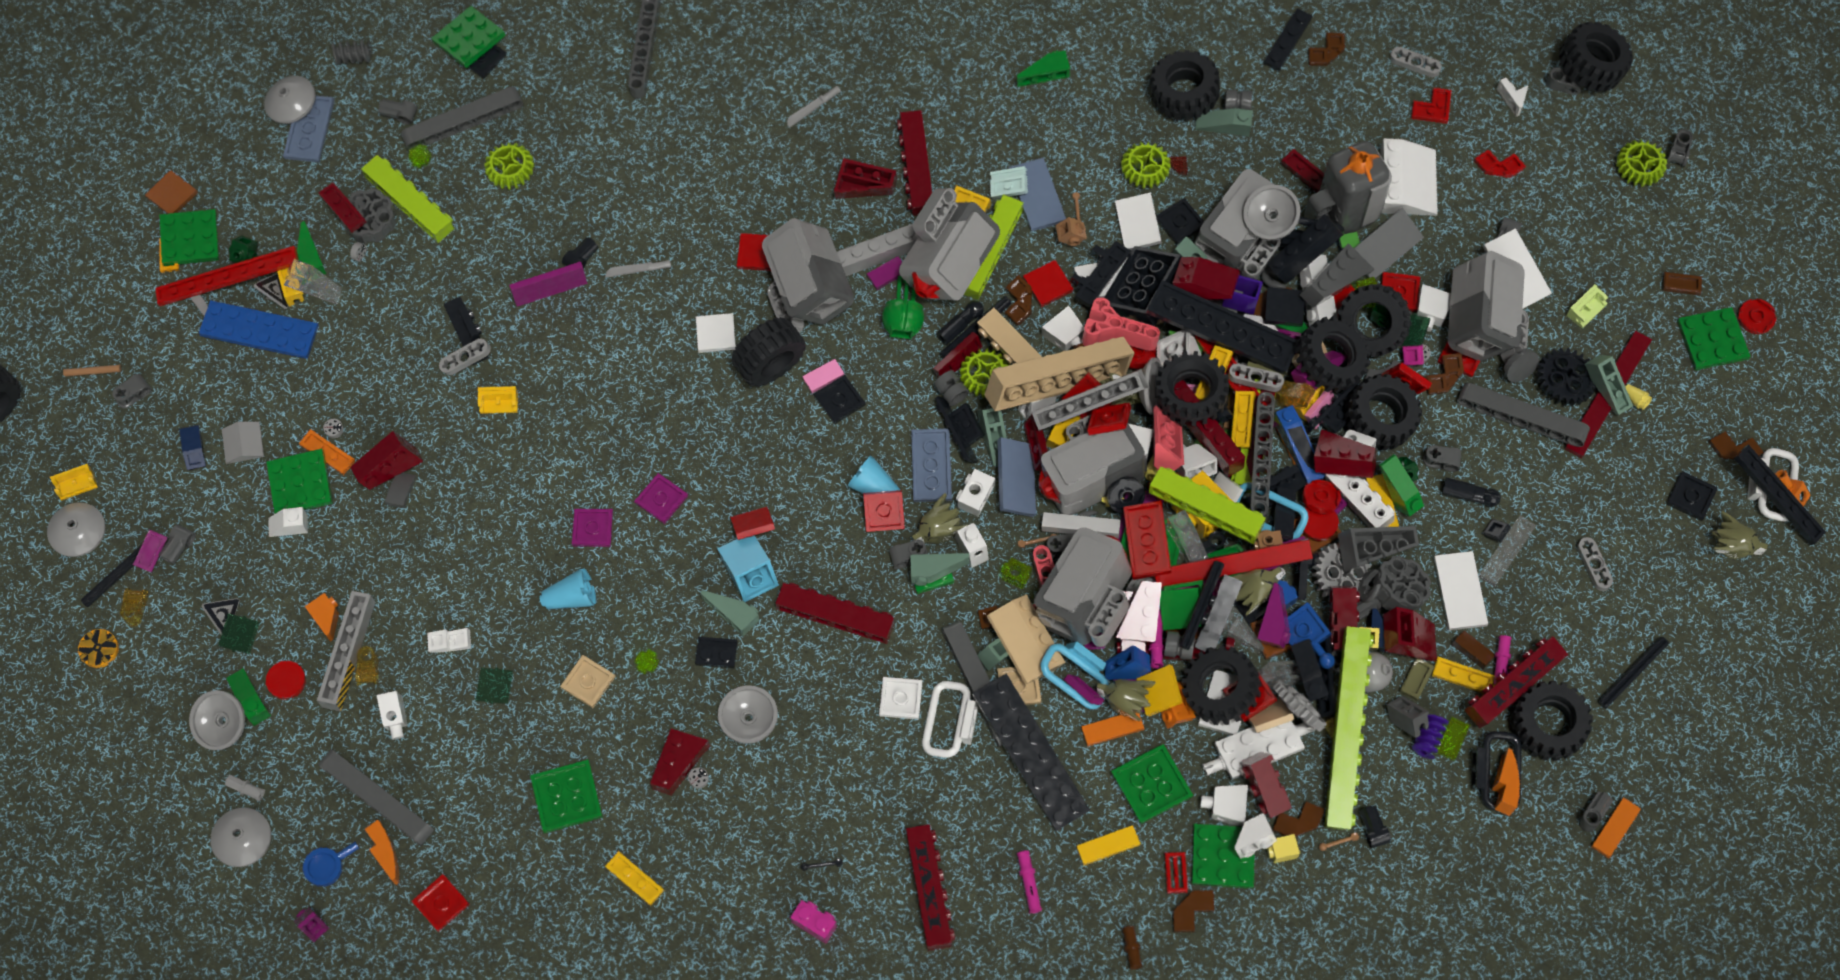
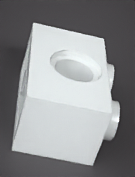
M974 469L972 475L968 474L964 483L966 486L964 490L958 492L956 500L958 501V508L979 517L995 486V478ZM972 490L979 491V493L976 495H973L970 492Z

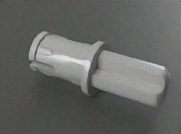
M229 775L225 780L227 787L240 792L242 796L247 795L257 801H261L265 794L264 789L250 784L249 780L244 781L233 775Z

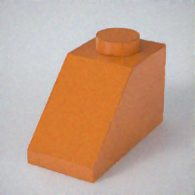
M323 593L306 605L305 608L329 641H332L339 616L336 610L338 604L332 596L328 598Z

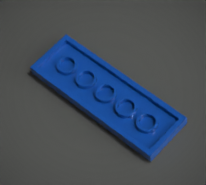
M210 300L199 335L201 337L308 359L319 325L315 322Z

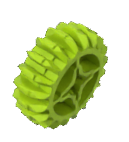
M1642 139L1638 143L1633 140L1631 144L1627 143L1621 148L1617 156L1616 167H1619L1618 173H1622V179L1628 178L1627 183L1633 181L1634 186L1640 183L1641 187L1645 183L1648 186L1652 185V183L1656 184L1663 177L1667 169V160L1664 159L1665 153H1661V148H1656V143L1653 145L1649 144V140L1646 143H1643ZM1633 154H1637V156H1633L1632 158H1628L1629 156H1631V155H1633ZM1651 168H1655L1651 172H1646V170H1651Z
M1148 141L1146 145L1140 142L1139 146L1134 144L1132 149H1127V153L1123 155L1121 165L1122 173H1125L1124 177L1129 179L1130 184L1135 182L1136 188L1140 184L1144 190L1146 185L1151 189L1153 184L1158 187L1160 182L1164 183L1165 177L1169 175L1171 165L1170 157H1167V151L1163 152L1162 146L1156 148V143L1151 146Z
M508 142L507 146H504L501 143L500 148L495 146L494 152L489 151L484 167L489 181L493 182L496 187L500 185L504 189L507 186L510 190L514 185L515 188H518L519 183L524 185V180L529 181V175H533V157L528 149L525 150L523 145L519 147L515 143L512 146ZM516 157L520 158L523 161V164H520L519 161H516ZM495 168H499L503 173H498Z
M987 348L985 352L979 349L978 354L972 351L971 357L966 356V362L961 364L960 380L964 382L963 384L968 388L969 393L975 391L974 395L976 397L979 393H982L984 399L992 371L998 367L1009 365L1005 359H1002L1001 353L996 355L995 350L989 353ZM976 365L977 371L971 376L970 371Z

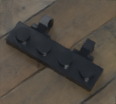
M1117 241L1113 243L1110 249H1103L1095 245L1091 255L1097 257L1099 264L1092 274L1085 278L1077 275V272H1075L1071 278V283L1076 285L1078 290L1075 299L1091 308L1094 300L1106 288L1130 255L1131 250Z

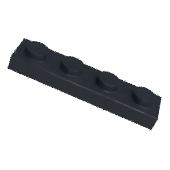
M1298 8L1296 9L1264 60V65L1280 72L1311 22L1313 15Z

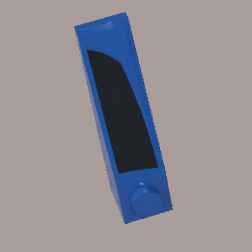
M1293 405L1275 412L1274 424L1306 483L1309 484L1313 480L1324 479V473L1315 472V451Z

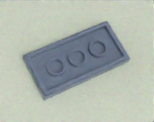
M316 96L311 110L300 120L291 123L283 153L284 159L320 163L335 102L334 97Z
M1044 158L1009 167V169L1022 166L1027 168L1028 193L1018 195V197L1023 202V211L1031 232L1054 226L1066 219Z
M949 429L911 430L913 502H937L944 493L947 494L945 501H952Z
M1001 437L997 440L1000 511L1034 517L1036 515L1035 474L1029 443Z

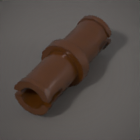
M1135 926L1122 928L1126 944L1124 950L1128 954L1130 969H1140L1143 967V964L1141 962L1139 952L1141 947L1137 942Z

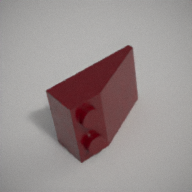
M1181 257L1173 285L1204 299H1232L1240 271L1201 257Z

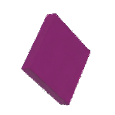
M658 473L635 499L634 503L665 525L686 500L688 494Z
M574 509L572 546L611 547L613 509Z

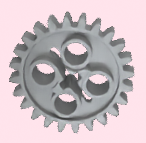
M1333 543L1330 547L1323 548L1324 551L1318 553L1320 557L1314 559L1318 564L1312 566V568L1317 570L1316 573L1312 574V576L1317 577L1314 584L1320 585L1317 591H1324L1322 597L1328 595V602H1330V586H1342V584L1344 586H1354L1359 591L1361 580L1372 565L1366 564L1344 572L1343 564L1340 562V557L1342 558L1340 544L1336 545V543Z
M1278 680L1273 685V688L1281 700L1285 702L1287 708L1296 717H1300L1308 726L1321 731L1327 725L1312 703L1303 694H1299L1291 685H1286L1281 680Z

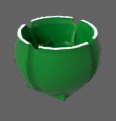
M894 299L886 302L882 313V322L890 334L889 337L912 340V337L920 331L924 323L923 306L911 300L905 303L903 299Z

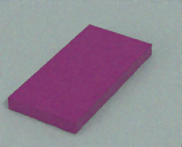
M577 262L510 284L509 286L518 307L588 283L582 263Z

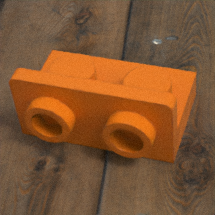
M1182 682L1177 683L1183 703L1161 712L1162 719L1167 728H1172L1177 723L1192 721L1196 718L1194 711L1185 700L1186 697L1182 692V689H1184Z

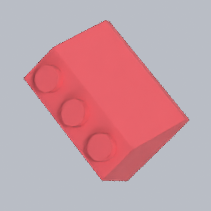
M1158 406L1153 407L1152 429L1154 431L1152 440L1154 467L1157 470L1161 466L1175 471L1184 465L1182 426L1176 421L1170 420V416L1164 415Z

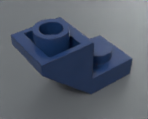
M199 425L179 428L186 469L206 466Z

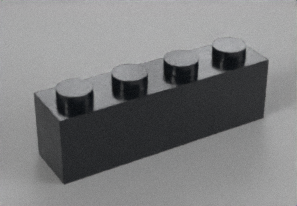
M1324 214L1271 259L1268 265L1275 275L1287 284L1340 239L1343 233Z

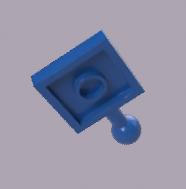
M1307 602L1288 617L1289 632L1291 634L1289 644L1294 645L1311 639L1314 650L1320 657L1319 664L1321 667L1329 669L1334 666L1335 658L1332 654L1326 653L1320 643L1331 636L1332 633L1310 603Z

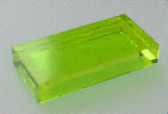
M1451 717L1443 735L1444 737L1441 739V745L1438 746L1437 754L1455 761L1470 725Z

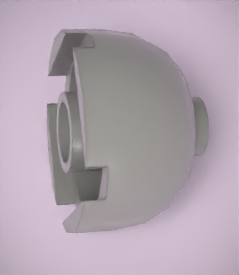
M1369 652L1372 655L1370 667L1367 666V674L1370 675L1369 685L1365 686V691H1380L1387 687L1392 680V665L1386 656L1378 652Z

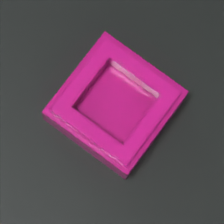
M1423 345L1402 347L1405 365L1424 364Z

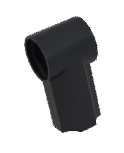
M586 237L574 250H569L563 256L562 263L568 266L581 262L584 269L587 260L599 247L594 240Z
M1214 531L1208 537L1190 544L1186 548L1189 556L1200 560L1206 554L1223 549L1226 538L1220 531ZM1218 539L1221 541V544L1214 545L1211 541Z
M1369 806L1360 810L1359 814L1366 830L1365 836L1369 847L1372 849L1391 843L1389 830L1383 825L1377 807Z

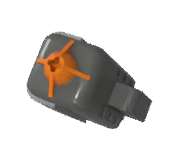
M1358 142L1329 157L1320 191L1308 199L1304 214L1305 218L1318 220L1325 214L1334 223L1344 227L1343 234H1348L1373 224L1380 217L1391 184L1392 174L1371 142Z

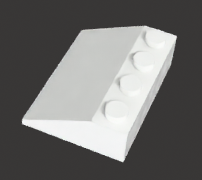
M1384 139L1381 146V157L1392 174V180L1382 213L1394 214L1403 208L1410 215L1437 216L1436 150L1403 139Z

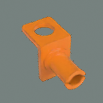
M1786 470L1777 471L1775 475L1804 506L1810 497L1804 482L1790 479ZM1803 491L1804 497L1802 501H1800V494Z

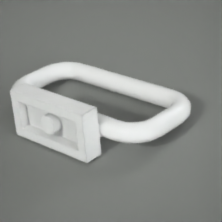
M1771 448L1764 452L1761 459L1768 467L1771 456L1788 459L1791 463L1790 479L1798 480L1799 462L1793 453L1777 448ZM1749 476L1747 499H1758V508L1765 517L1777 521H1789L1783 514L1770 511L1766 507L1767 495Z
M942 681L934 687L922 739V747L927 754L948 758L958 753L961 742L971 745L979 707L976 701L970 700V690L965 684ZM944 689L959 690L963 694L953 746L948 750L932 748L930 746L939 695Z

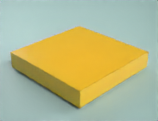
M1167 665L1137 678V681H1155L1154 686L1145 688L1149 691V694L1144 696L1151 704L1150 707L1144 708L1146 716L1155 715L1183 703L1173 665Z

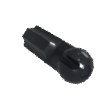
M974 300L969 302L966 309L953 317L937 332V338L947 346L966 329L971 321L982 316L984 312L982 303Z
M1447 477L1442 489V495L1482 503L1488 507L1497 506L1501 500V495L1496 489H1486L1475 486V484Z

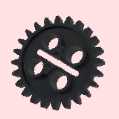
M1559 348L1558 351L1553 349L1551 353L1547 352L1539 361L1540 363L1536 367L1538 371L1535 374L1539 378L1536 382L1542 383L1539 389L1546 390L1544 395H1551L1549 400L1556 398L1557 404L1563 401L1564 406L1569 402L1571 406H1574L1576 402L1580 405L1592 396L1596 386L1592 382L1585 363L1590 359H1582L1583 353L1578 356L1577 350L1570 353L1569 348L1565 352L1562 348Z

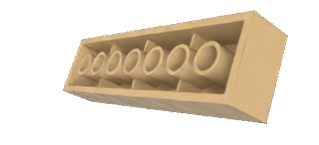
M1123 336L1104 342H1096L1084 347L1080 346L1068 351L1065 350L1053 355H1046L1037 359H1030L1021 363H1014L1006 367H998L992 371L984 395L995 412L1067 393L1088 372L1099 383L1110 378L1109 373H1115L1120 376L1126 375L1134 356V351Z

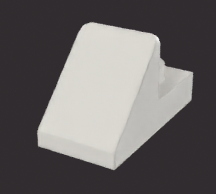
M1503 78L1500 80L1497 90L1517 117L1523 107L1528 86L1516 91L1513 83L1509 82L1507 78Z

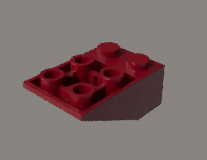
M1395 607L1383 614L1386 652L1437 661L1434 623L1414 610Z

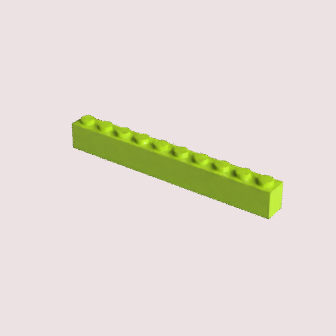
M1349 626L1344 629L1324 827L1350 830L1351 826H1355L1356 814H1353V806L1357 805L1358 794H1355V786L1359 785L1360 774H1357V766L1361 765L1362 754H1359V746L1363 745L1364 734H1361V726L1365 725L1366 714H1363V706L1367 705L1368 694H1365V686L1369 685L1370 675L1367 674V666L1370 667L1372 655L1369 654V647L1373 646L1374 636L1371 635V629Z

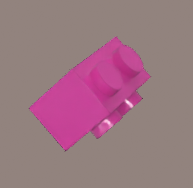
M801 900L790 917L791 922L826 944L837 928L835 917L828 912L823 914L818 911V907L812 902L807 901L805 903Z

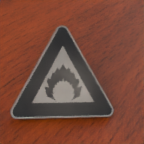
M278 273L254 284L257 290L267 296L266 299L273 300L284 309L289 307L284 298Z
M238 598L202 604L203 610L222 638H228L238 608Z

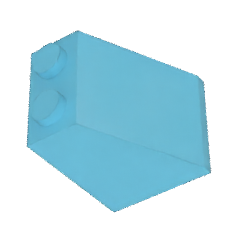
M755 535L740 540L736 539L717 548L722 562L744 602L779 586L770 559Z

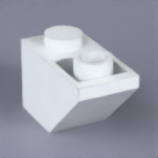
M1264 813L1244 823L1235 845V850L1240 859L1250 857L1255 851L1268 848L1277 841Z

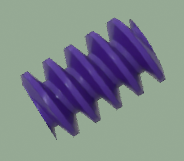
M1429 714L1427 715L1429 727L1426 730L1423 728V723L1420 725V736L1415 738L1412 750L1426 759H1435L1431 753H1437L1438 749L1434 746L1441 745L1436 739H1443L1444 736L1439 732L1446 731V728L1442 725H1448L1449 721L1443 717Z

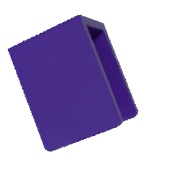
M1239 275L1235 290L1242 291L1243 294L1234 292L1232 299L1223 300L1222 306L1254 315L1263 282Z

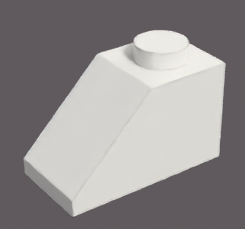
M303 507L282 509L269 518V537L308 533V515Z

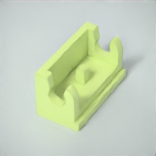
M1594 284L1570 308L1567 316L1583 329L1607 305L1606 300L1608 297Z

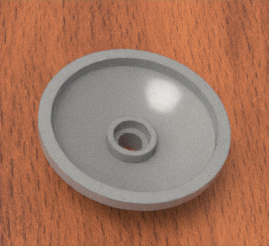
M302 76L285 77L277 81L267 92L264 100L265 112L270 119L280 124L296 122L303 118L313 107L316 97L315 89L311 82Z
M1266 185L1258 188L1248 197L1244 206V220L1248 229L1257 237L1265 240H1277L1290 234L1297 226L1301 214L1300 204L1295 194L1288 188L1280 185ZM1271 214H1276V218H1270Z
M1154 357L1142 369L1148 387L1139 391L1140 401L1150 415H1153V407L1157 406V398H1155L1156 376H1158L1159 368H1162L1159 358Z
M80 502L68 504L59 509L50 519L47 528L48 541L52 548L61 555L68 557L86 555L93 551L102 541L106 528L105 520L100 511L90 504Z
M747 685L733 689L723 698L718 709V720L723 732L730 739L743 744L756 743L765 739L775 728L778 719V710L773 697L767 691L757 686ZM747 716L753 717L751 721H746L745 718Z
M222 690L209 691L196 700L190 712L189 725L191 733L195 740L207 749L223 750L229 748L238 741L245 726V713L240 701L231 693Z
M236 808L230 810L217 820L212 829L210 837L212 851L222 863L228 866H249L261 859L268 850L272 835L271 828L267 819L254 809ZM240 831V835L235 837V833Z

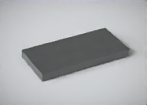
M1403 208L1399 209L1354 247L1375 269L1366 277L1369 282L1373 281L1424 238Z

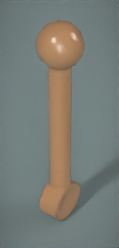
M1075 192L1072 197L1075 200L1076 220L1081 221L1078 202L1080 194Z
M1056 534L1030 541L1020 540L1018 541V547L1024 548L1025 545L1047 541Z
M1352 833L1351 836L1327 844L1321 843L1319 849L1325 851L1328 847L1350 840L1357 841L1359 835Z

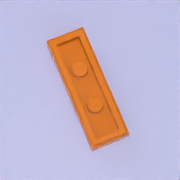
M311 429L298 443L308 452L322 448L325 453L326 464L343 476L355 463L354 458Z
M1119 715L1081 726V730L1088 747L1142 731L1144 726L1142 720L1135 721L1128 716Z
M1623 797L1591 847L1609 859L1641 808Z

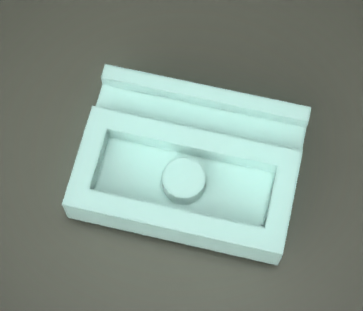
M1022 166L990 172L991 198H1002L1003 194L1009 197L1027 194V168Z

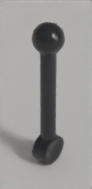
M837 858L831 862L802 863L801 869L806 871L808 868L832 865L840 867L843 861Z

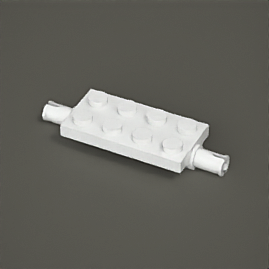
M1292 721L1259 733L1253 727H1250L1215 742L1219 756L1213 761L1202 764V768L1206 770V776L1222 769L1223 771L1226 770L1231 780L1242 776L1240 770L1242 768L1241 761L1264 752L1273 755L1274 760L1271 761L1273 763L1300 752L1305 748L1300 737L1314 732L1316 729L1308 726L1305 722L1295 726Z

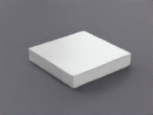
M733 313L696 316L699 353L735 350Z
M883 677L879 716L919 720L922 680Z

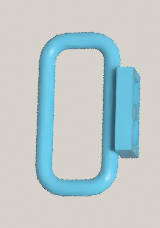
M1251 482L1240 485L1244 491L1237 502H1240L1245 491L1251 490ZM1261 490L1256 491V493H1258V494H1260V495H1264V494H1265V493H1264L1263 491H1261ZM1269 491V499L1300 514L1301 519L1293 533V539L1299 538L1307 525L1308 512L1300 504ZM1265 523L1261 531H1273V526Z
M1077 641L1067 644L1066 647L1062 644L1051 645L1041 661L1042 674L1088 709L1099 708L1100 705L1090 703L1075 689L1049 670L1048 665L1054 653L1058 651L1101 684L1109 685L1105 676L1099 672L1104 670L1107 663Z

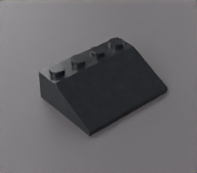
M1134 246L1104 298L1109 300L1110 306L1118 314L1131 320L1155 326L1159 319L1147 314V309L1161 280L1173 285L1182 256L1180 254Z

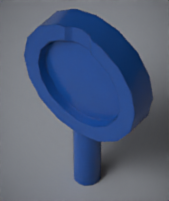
M353 842L338 853L329 848L313 850L307 855L303 863L305 878L311 884L318 887L333 884L342 872L341 860L359 849L357 843Z

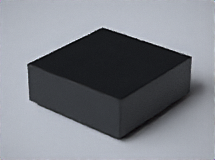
M1492 519L1483 535L1488 539L1501 543L1511 527L1508 523Z

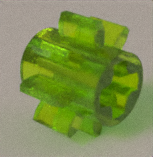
M419 144L410 149L408 158L413 162L412 166L421 168L429 164L431 152L427 150V146Z
M650 649L647 652L640 651L635 659L637 670L645 675L647 671L653 673L659 664V660L656 659L657 653Z

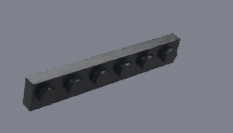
M1745 446L1734 459L1810 545L1816 544L1826 531L1751 446Z

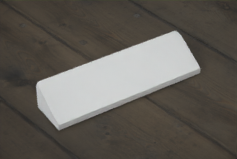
M1043 513L1042 531L1070 534L1085 527L1105 536L1111 535L1119 539L1120 520Z

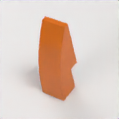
M1508 748L1501 757L1492 790L1499 793L1494 810L1510 816L1517 808L1520 782L1513 750Z
M376 820L365 829L376 844L369 850L390 879L397 885L399 883V867L395 849L383 825L379 820Z

